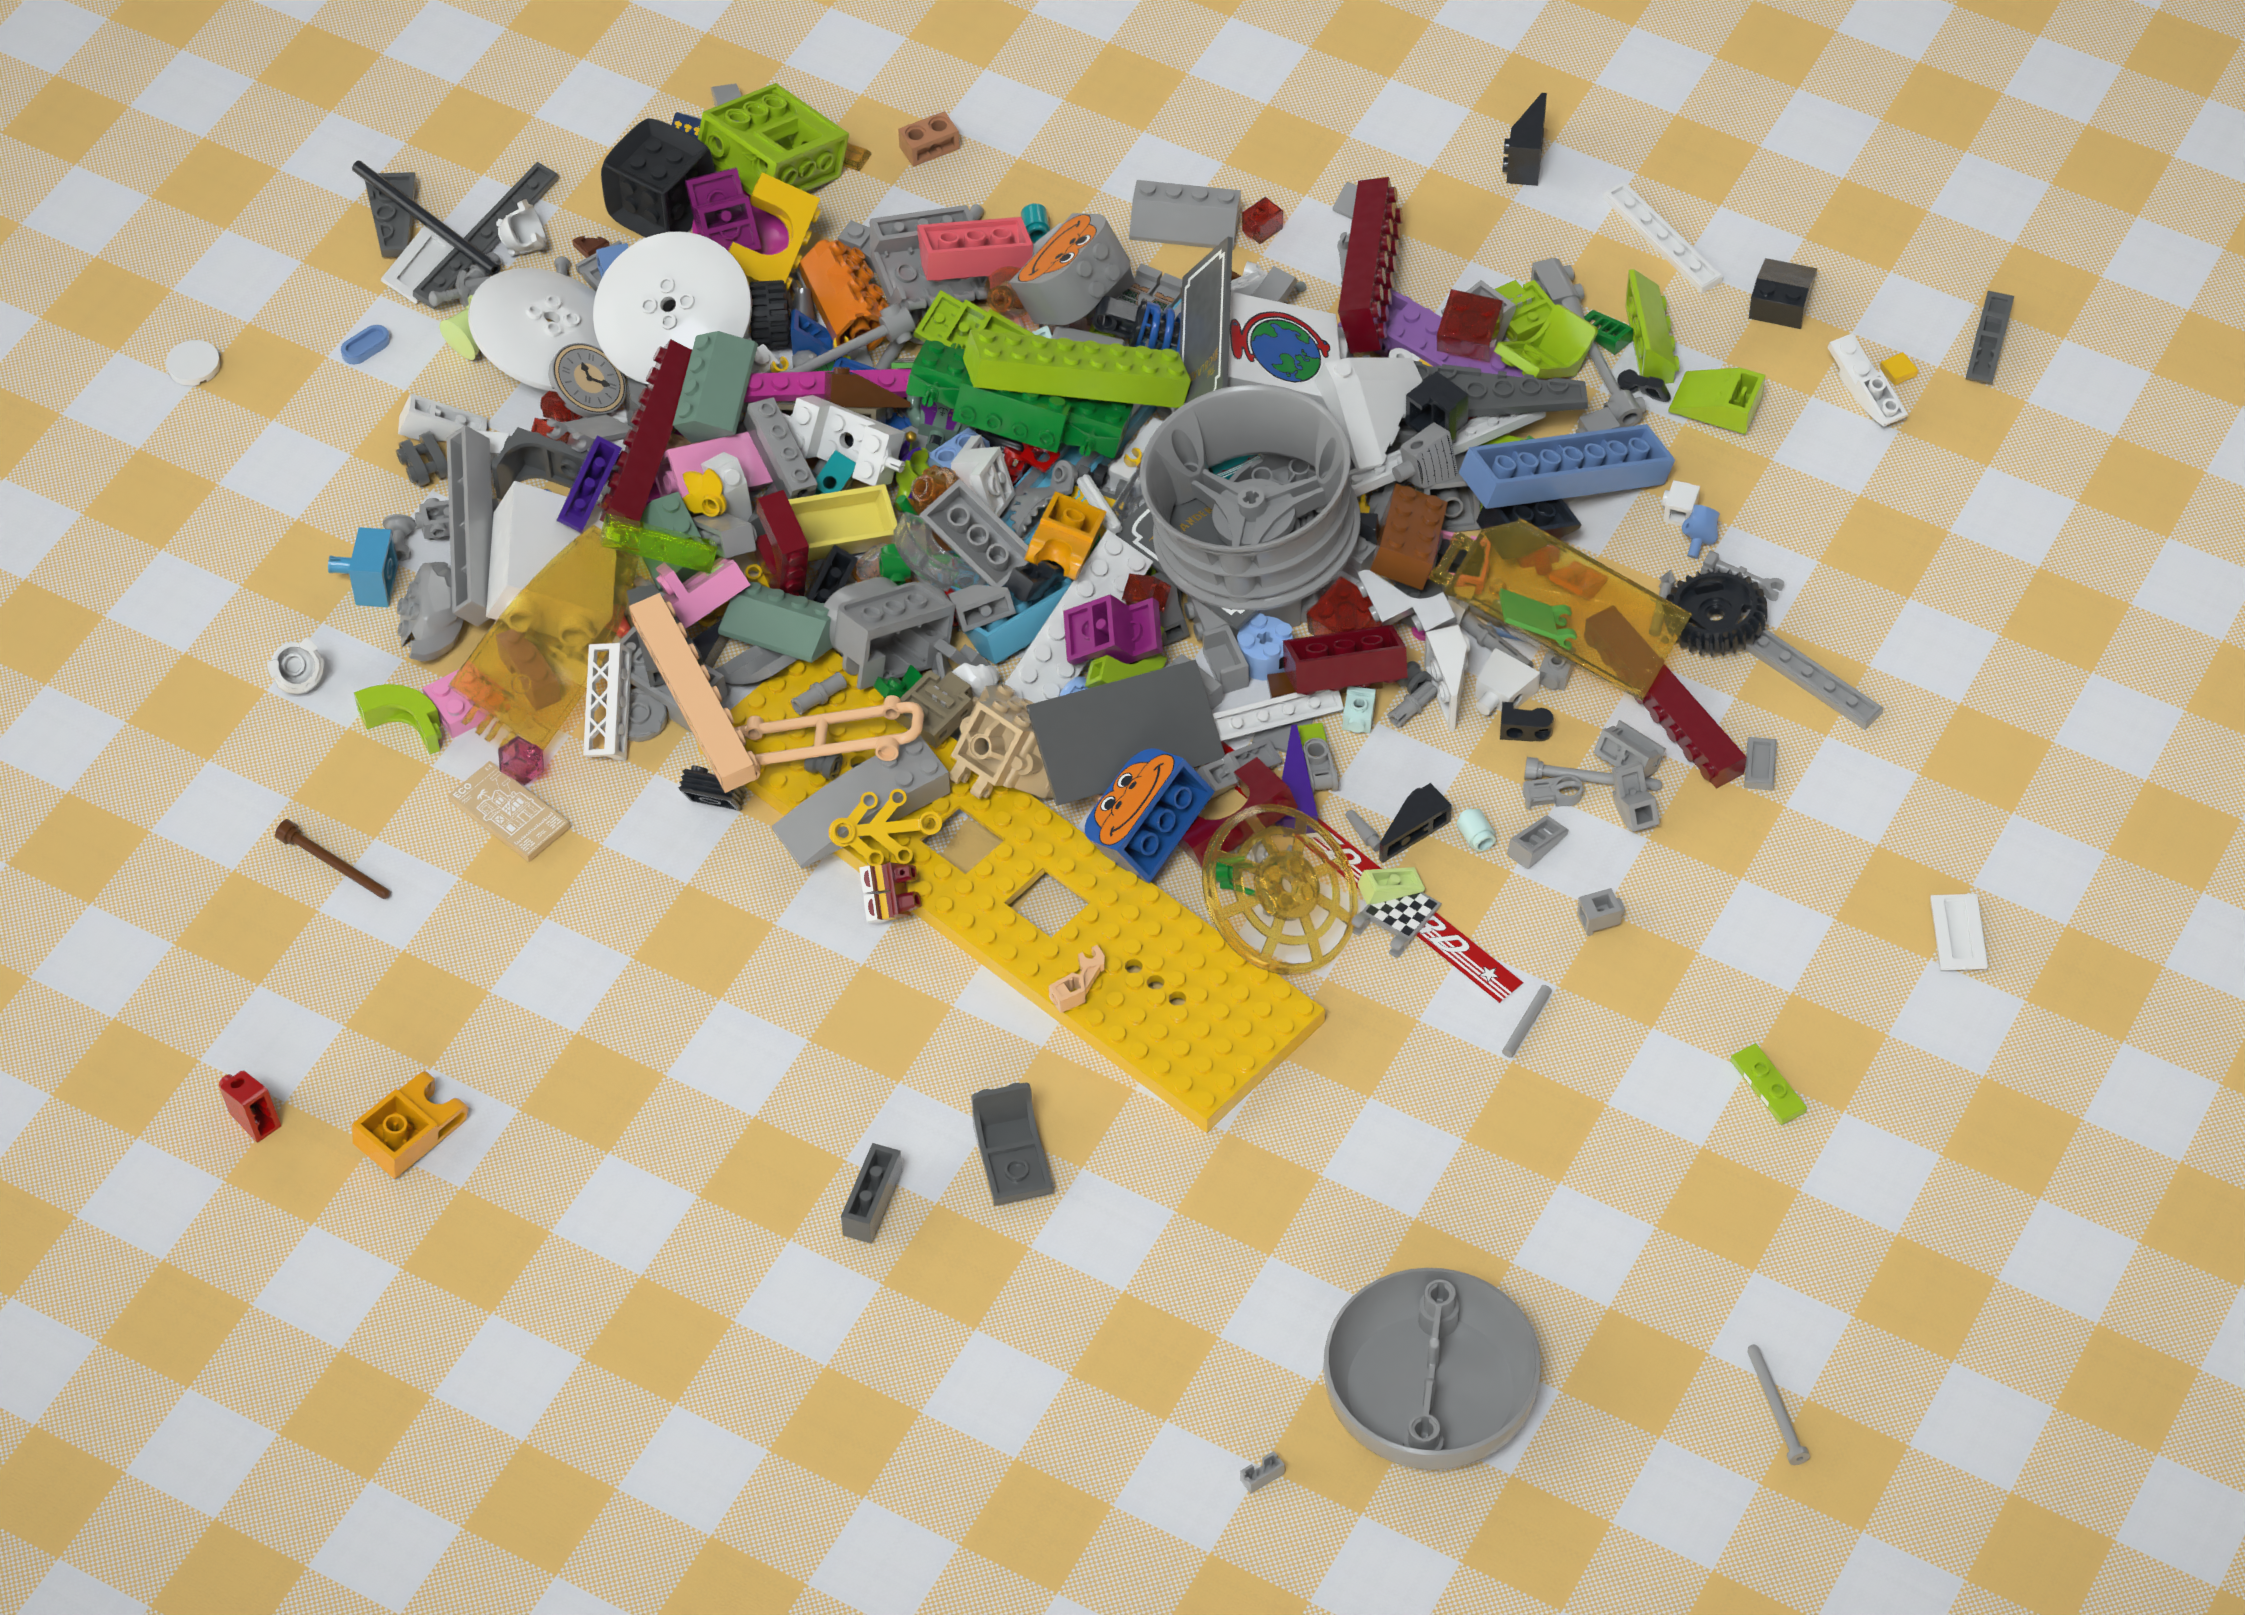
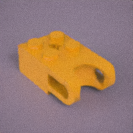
M1055 491L1030 541L1024 560L1035 565L1044 560L1054 561L1063 567V576L1077 580L1098 538L1107 511Z
M423 1071L399 1090H393L352 1123L353 1144L392 1178L396 1179L456 1130L466 1120L469 1108L458 1098H453L444 1104L429 1102L428 1100L435 1091V1078L428 1072Z

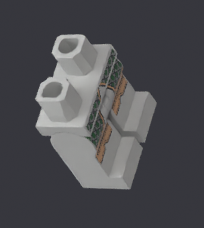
M1141 263L1136 270L1135 283L1117 298V300L1138 306L1143 298L1147 299V301L1160 305L1162 315L1166 308H1173L1182 299V279L1164 273L1162 276V271Z

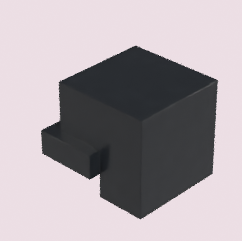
M1436 371L1406 394V424L1419 433L1430 424L1436 423L1450 432L1453 445L1457 440V431L1468 423L1469 394Z

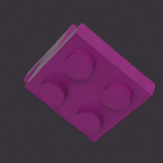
M736 167L685 180L697 232L717 242L727 251L733 242L751 250L761 248L749 196L743 194Z
M1110 594L1063 611L1067 662L1072 665L1105 655L1129 664L1163 652L1159 601L1153 597L1128 606Z

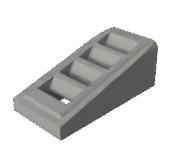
M1546 815L1510 839L1507 855L1528 869L1568 834L1569 830ZM1545 828V829L1548 830L1550 833H1552V835H1550L1549 833H1547V832L1544 831L1543 829Z

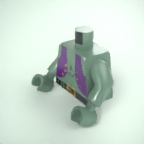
M907 394V401L910 402V407H906V413L911 425L918 429V434L928 436L926 443L928 451L932 452L941 446L944 441L947 442L968 427L972 430L974 429L972 426L953 421L954 409L939 402H933L931 407H927L928 402L926 406L922 404L923 397Z

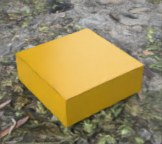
M1904 352L1880 363V369L1895 386L1916 377L1918 374L1917 367Z

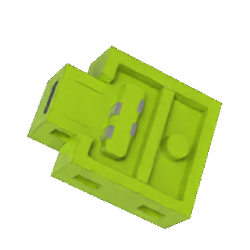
M1516 280L1495 288L1497 292L1516 306V310L1505 332L1506 337L1510 341H1525L1533 337L1542 328L1555 305L1535 280L1523 284V288Z

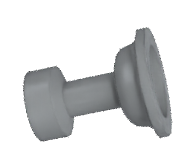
M389 515L384 518L383 527L392 530L398 561H404L409 557V547L404 544V536L415 529L416 522L407 515Z

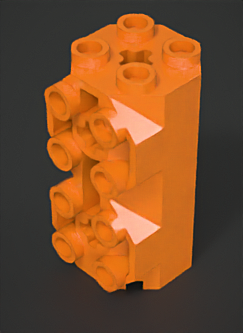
M824 239L817 242L815 247L799 262V269L806 288L811 289V298L832 340L834 341L836 338V344L840 346L845 343L844 336L848 337L850 341L881 326L879 322L881 314L879 311L889 305L885 298L882 297L884 295L883 290L874 283L868 284L874 277V272L864 261V253L857 247L851 249L839 240L835 239L829 242ZM886 336L867 344L868 351L874 350Z

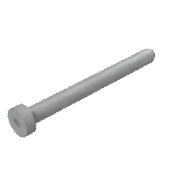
M1752 1344L1748 1347L1747 1352L1788 1446V1461L1791 1465H1800L1810 1458L1807 1447L1800 1445L1759 1347Z

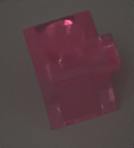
M517 735L498 749L500 772L521 784L526 785L544 772L543 749Z

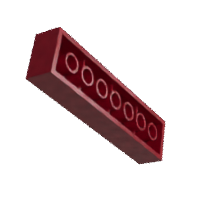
M1389 177L1360 180L1357 185L1338 307L1339 318L1350 354L1382 350L1383 339L1387 338L1385 323L1389 322L1388 305L1392 304L1390 289L1394 288L1393 272H1396L1397 269L1395 256L1399 255L1397 240L1401 239L1400 224L1404 221L1402 208H1398L1396 204L1398 202L1397 189L1392 187Z

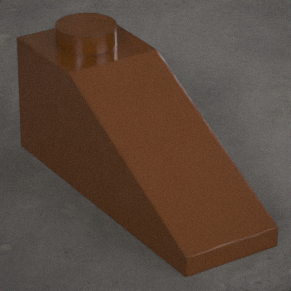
M833 367V372H825L824 400L841 407H910V402L856 373L850 372L849 367Z

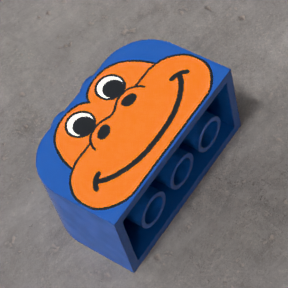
M1155 748L1143 750L1134 755L1124 765L1093 808L1085 823V835L1117 866L1132 872L1144 882L1150 883L1215 791L1184 758Z

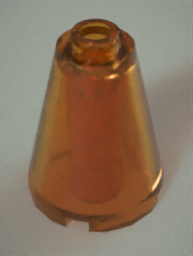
M1006 266L995 270L988 277L984 286V299L987 307L1009 320L1018 319L1028 314L1017 293L1009 283L1021 270V268Z

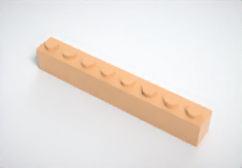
M658 593L630 605L631 619L724 792H729L756 780L754 770L758 766L756 758L752 751L746 752L744 748L746 742L740 729L734 730L732 714L728 707L722 708L720 692L716 686H710L708 681L711 678L705 665L699 666L697 662L699 656L693 643L687 644L685 640L687 633L681 622H675L674 617H676L670 601L665 602L661 594Z

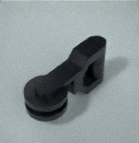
M1631 369L1624 370L1617 378L1621 390H1629L1633 393L1639 388L1642 393H1645L1652 399L1667 402L1671 399L1664 381L1660 378L1640 376Z

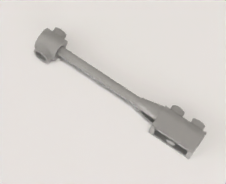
M1557 258L1533 262L1531 281L1535 280L1555 305L1561 304L1585 319L1581 307V299H1584V290L1580 283L1573 285L1574 272L1571 265L1563 266ZM1593 341L1588 353L1611 393V397L1608 399V402L1604 403L1603 408L1608 407L1620 427L1634 426L1642 419L1643 413L1646 411L1644 399L1642 397L1634 398L1631 391L1620 389L1598 346Z
M897 302L879 311L881 317H879L881 326L801 365L778 373L811 372L883 336H886L890 342L896 340L898 344H901L913 338L910 332L915 330L914 321L905 306L901 307L900 303ZM755 370L751 373H761V371ZM754 402L743 403L739 422L745 419L743 413L747 412L748 404Z

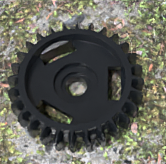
M1719 568L1717 572L1712 573L1707 569L1705 574H1700L1697 571L1696 577L1687 575L1686 582L1679 580L1677 587L1671 588L1670 594L1666 596V603H1664V621L1668 635L1672 636L1675 643L1679 642L1682 649L1688 647L1690 653L1699 650L1700 656L1705 652H1710L1711 657H1713L1714 653L1721 652L1724 657L1726 651H1731L1735 654L1738 647L1745 650L1746 643L1753 645L1755 638L1761 637V631L1765 630L1768 618L1767 600L1764 597L1763 589H1759L1758 582L1752 583L1750 576L1743 578L1741 572L1733 575L1731 569L1727 573H1722ZM1750 610L1749 614L1738 623L1741 614ZM1713 614H1720L1723 616V618L1720 620L1709 619V617Z

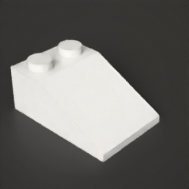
M1459 625L1426 632L1424 668L1432 676L1431 683L1437 688L1435 696L1449 731L1455 730L1465 682V669L1469 668L1466 653L1470 651V643L1467 635H1462Z

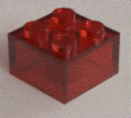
M1451 289L1437 332V351L1490 362L1503 320V300Z
M1342 576L1336 580L1306 614L1308 632L1314 636L1383 626L1381 620L1375 622L1368 608L1373 605L1369 596L1363 598L1358 587Z

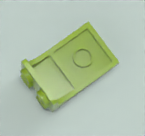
M1557 304L1552 308L1542 328L1533 337L1525 341L1498 342L1494 352L1502 357L1501 361L1513 367L1517 366L1523 370V375H1534L1538 379L1576 376L1598 334V329L1568 308Z

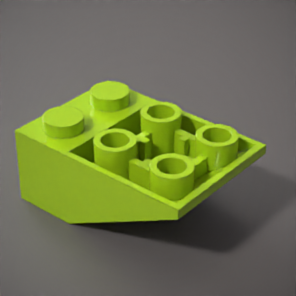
M1740 367L1686 371L1668 412L1746 435L1763 397L1765 375Z

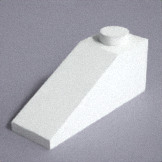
M411 393L399 416L398 434L419 440V435L430 431L436 441H447L446 438L464 425L475 431H487V418Z
M722 452L701 463L703 472L710 468L722 480V495L727 502L725 513L748 521L752 515L747 481L738 458Z

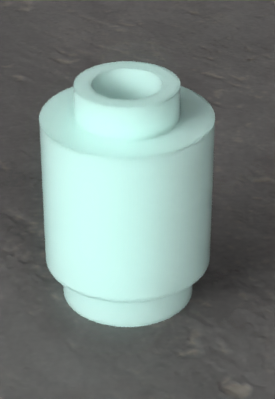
M1466 809L1459 815L1456 825L1471 848L1482 852L1489 849L1495 843V831L1480 809Z

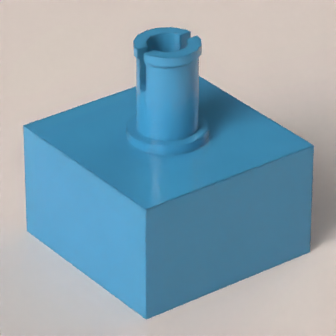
M359 527L351 558L329 556V573L349 574L356 605L389 608L399 565L392 530Z

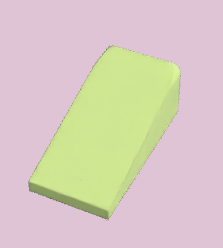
M1415 867L1364 870L1358 881V887L1366 904L1382 903L1424 892L1425 890Z

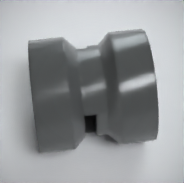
M835 754L805 759L804 769L813 774L819 772L824 778L834 780L841 769L843 755Z

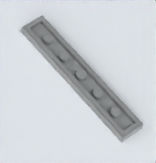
M1767 629L1761 631V637L1755 638L1753 645L1746 643V651L1862 729L1866 730L1883 713L1882 706Z

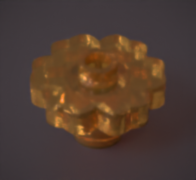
M933 465L925 469L922 476L917 477L912 482L911 493L912 498L916 500L914 509L918 512V515L960 479L954 470Z

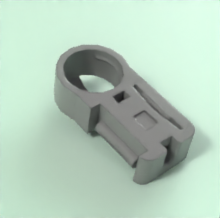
M1572 775L1525 781L1522 791L1525 798V807L1531 810V806L1555 804L1556 807L1576 805L1582 798L1583 785L1577 777ZM1565 787H1574L1578 792L1569 796L1560 793L1559 790Z

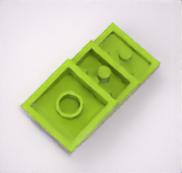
M940 290L913 336L923 342L926 340L940 341L949 347L956 343V347L960 344L962 349H965L970 330L980 331L986 329L995 333L1005 334L1014 332L1024 336H1034L1035 334L992 309L987 312L966 299L964 302H961Z

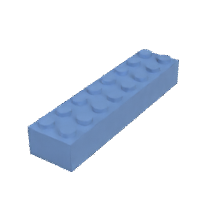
M1648 424L1469 447L1459 474L1483 506L1489 509L1664 485L1675 459Z

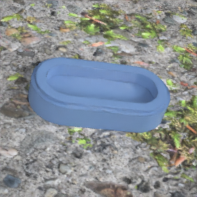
M372 325L346 340L341 346L342 359L348 364H360L385 349L390 343L387 328L382 325Z

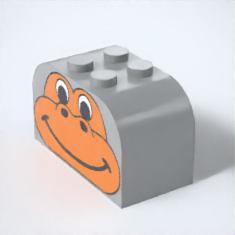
M1072 213L1009 283L1034 324L1066 325L1083 318L1102 300L1130 267V259L1103 215Z

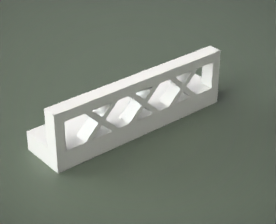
M621 643L589 644L583 752L585 757L608 756L614 760H626L632 649ZM609 651V661L601 668L597 664V652ZM604 677L608 681V686L600 696L596 692V683ZM602 704L606 708V717L598 724L594 719V712ZM601 732L605 737L604 749H593V739Z

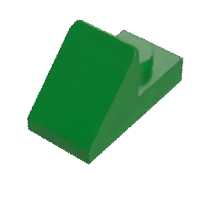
M910 665L902 681L895 677H890L888 680L878 676L873 687L884 698L890 695L901 698L923 676L913 665Z

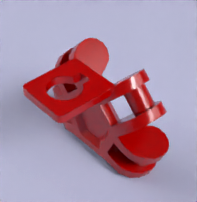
M1023 443V452L1006 446L1004 449V460L1013 487L1032 466L1044 473L1047 472L1060 458V452L1057 451L1055 453ZM1044 452L1050 455L1048 461H1038ZM1015 459L1019 460L1016 466L1012 465Z

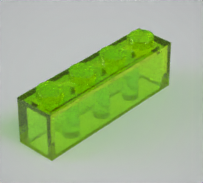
M607 513L599 537V541L604 547L710 574L718 549L713 540Z

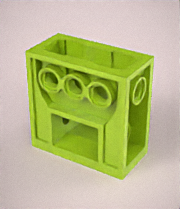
M777 83L703 111L698 139L711 151L714 169L718 172L736 167L742 189L750 195L762 172L805 192L839 178L849 138L848 132Z

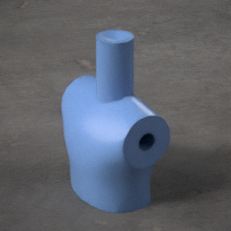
M1703 505L1693 506L1690 517L1682 525V532L1692 538L1688 557L1698 559L1702 543L1712 545L1716 542L1718 538L1717 524L1720 515L1718 511Z

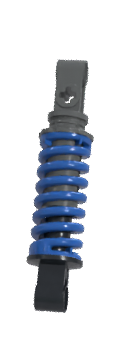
M1104 296L1096 305L1092 324L1098 331L1128 338L1129 347L1145 346L1146 343L1143 340L1146 338L1149 339L1148 348L1156 349L1158 342L1163 343L1162 350L1171 349L1174 346L1177 347L1176 352L1180 351L1181 312L1175 318L1174 309L1168 307L1161 315L1160 305L1147 301L1144 298L1138 306L1110 296Z

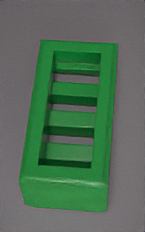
M1595 310L1590 311L1584 316L1588 322L1594 320L1595 322L1592 325L1595 327L1601 325L1594 341L1613 355H1616L1633 341L1634 329L1629 325Z

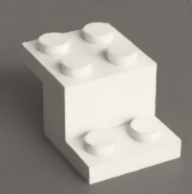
M981 435L971 436L951 462V472L956 481L960 479L1000 517L1016 495L1001 448H985Z

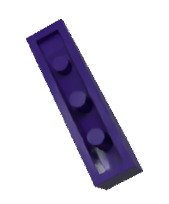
M597 435L586 454L556 521L582 533L618 458L621 447Z
M1297 724L1291 725L1282 781L1289 786L1298 808L1275 822L1276 826H1281L1283 837L1316 833L1318 825L1317 809Z

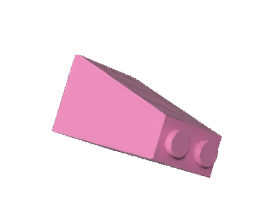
M748 432L668 449L664 452L655 477L660 497L679 492L681 498L689 494L683 479V473L696 471L704 474L701 463L725 452L738 458L749 492L763 489L771 484L773 480Z

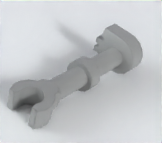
M1709 551L1703 562L1701 574H1705L1707 569L1712 573L1715 570L1718 571L1719 568L1722 573H1727L1729 569L1732 570L1733 575L1741 572L1743 578L1750 576L1752 583L1758 582L1759 589H1763L1767 599L1771 601L1777 600L1779 592L1773 589L1782 591L1784 586L1783 580L1779 578L1763 579L1747 572V568L1742 566L1737 568L1719 560L1718 553Z

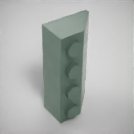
M720 331L696 335L673 421V426L690 443L736 434L758 347L755 341Z
M749 582L750 586L731 598L718 629V634L811 663L833 647L830 641L831 617L827 616L829 609L824 607L825 603H818L808 600L804 596L785 593L781 589L765 587L758 582Z

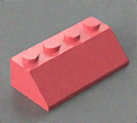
M1022 217L917 225L921 265L927 281H942L954 278L968 279L979 276L994 277L1004 274L1016 275L1033 256V244Z

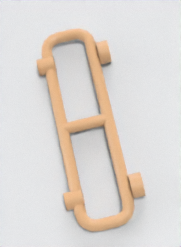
M890 695L884 699V705L771 722H764L759 716H751L747 719L746 725L735 727L734 730L740 729L744 737L757 740L762 737V734L816 726L814 746L754 755L758 764L754 768L756 779H758L761 765L876 749L875 754L879 759L892 761L898 757L899 745L910 743L921 734L924 712L919 704L901 702L899 697ZM903 713L913 714L911 728L906 732L826 744L829 724L883 716L893 720Z

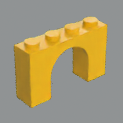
M763 172L756 182L750 197V203L752 206L776 216L783 222L788 232V246L780 253L764 255L733 242L728 252L740 264L749 285L750 282L783 280L788 291L793 279L789 277V273L792 268L797 269L802 255L798 252L801 245H807L812 232L808 228L811 222L816 223L821 209L817 206L821 198Z

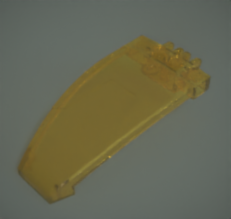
M595 525L583 531L557 553L505 608L449 683V688L472 705L461 723L464 725L470 723L479 710L486 715L476 728L475 733L479 736L492 720L495 723L484 739L490 742L493 740L501 727L509 732L499 744L498 749L501 752L506 750L516 736L537 752H543L587 689L589 644L612 643L628 604L627 590H631L633 587L639 557ZM608 651L597 652V664L601 666Z

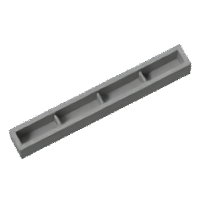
M464 425L446 438L452 611L454 615L478 627L490 619L486 617L493 527L490 439Z

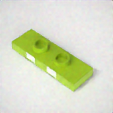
M1756 1043L1731 1055L1730 1062L1780 1125L1806 1113L1807 1106Z

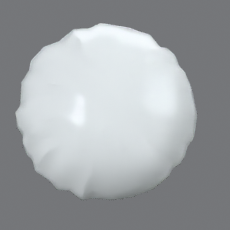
M963 663L952 671V673L971 685L973 696L980 698L985 686L997 685L999 680L998 671L992 665L985 666L979 664L978 666Z

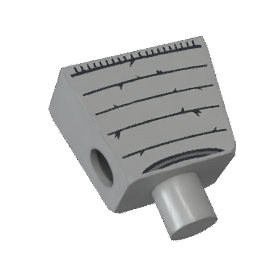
M1436 423L1430 424L1401 445L1400 452L1403 463L1392 468V473L1398 482L1407 479L1419 488H1426L1458 477L1450 432Z

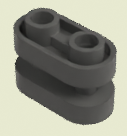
M430 431L419 435L420 444L414 446L410 439L399 443V449L396 450V454L401 465H407L406 472L411 483L416 482L418 486L430 483L428 474L435 472L439 479L448 476L447 461ZM425 454L429 463L424 464L419 455Z

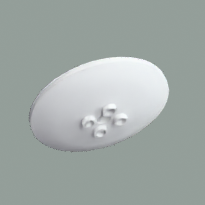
M689 232L656 234L638 241L627 248L606 270L598 286L593 306L594 329L604 354L621 373L646 386L649 384L645 381L647 374L656 365L653 357L659 346L664 347L672 339L693 349L696 335L715 331L745 338L752 316L751 290L740 264L731 253L717 242ZM668 300L676 301V307L671 312L663 311V305Z
M538 268L510 269L486 279L472 297L468 311V323L474 341L491 363L507 375L524 384L556 392L550 385L549 366L553 357L560 349L573 343L590 344L601 349L593 322V306L596 292L569 276Z

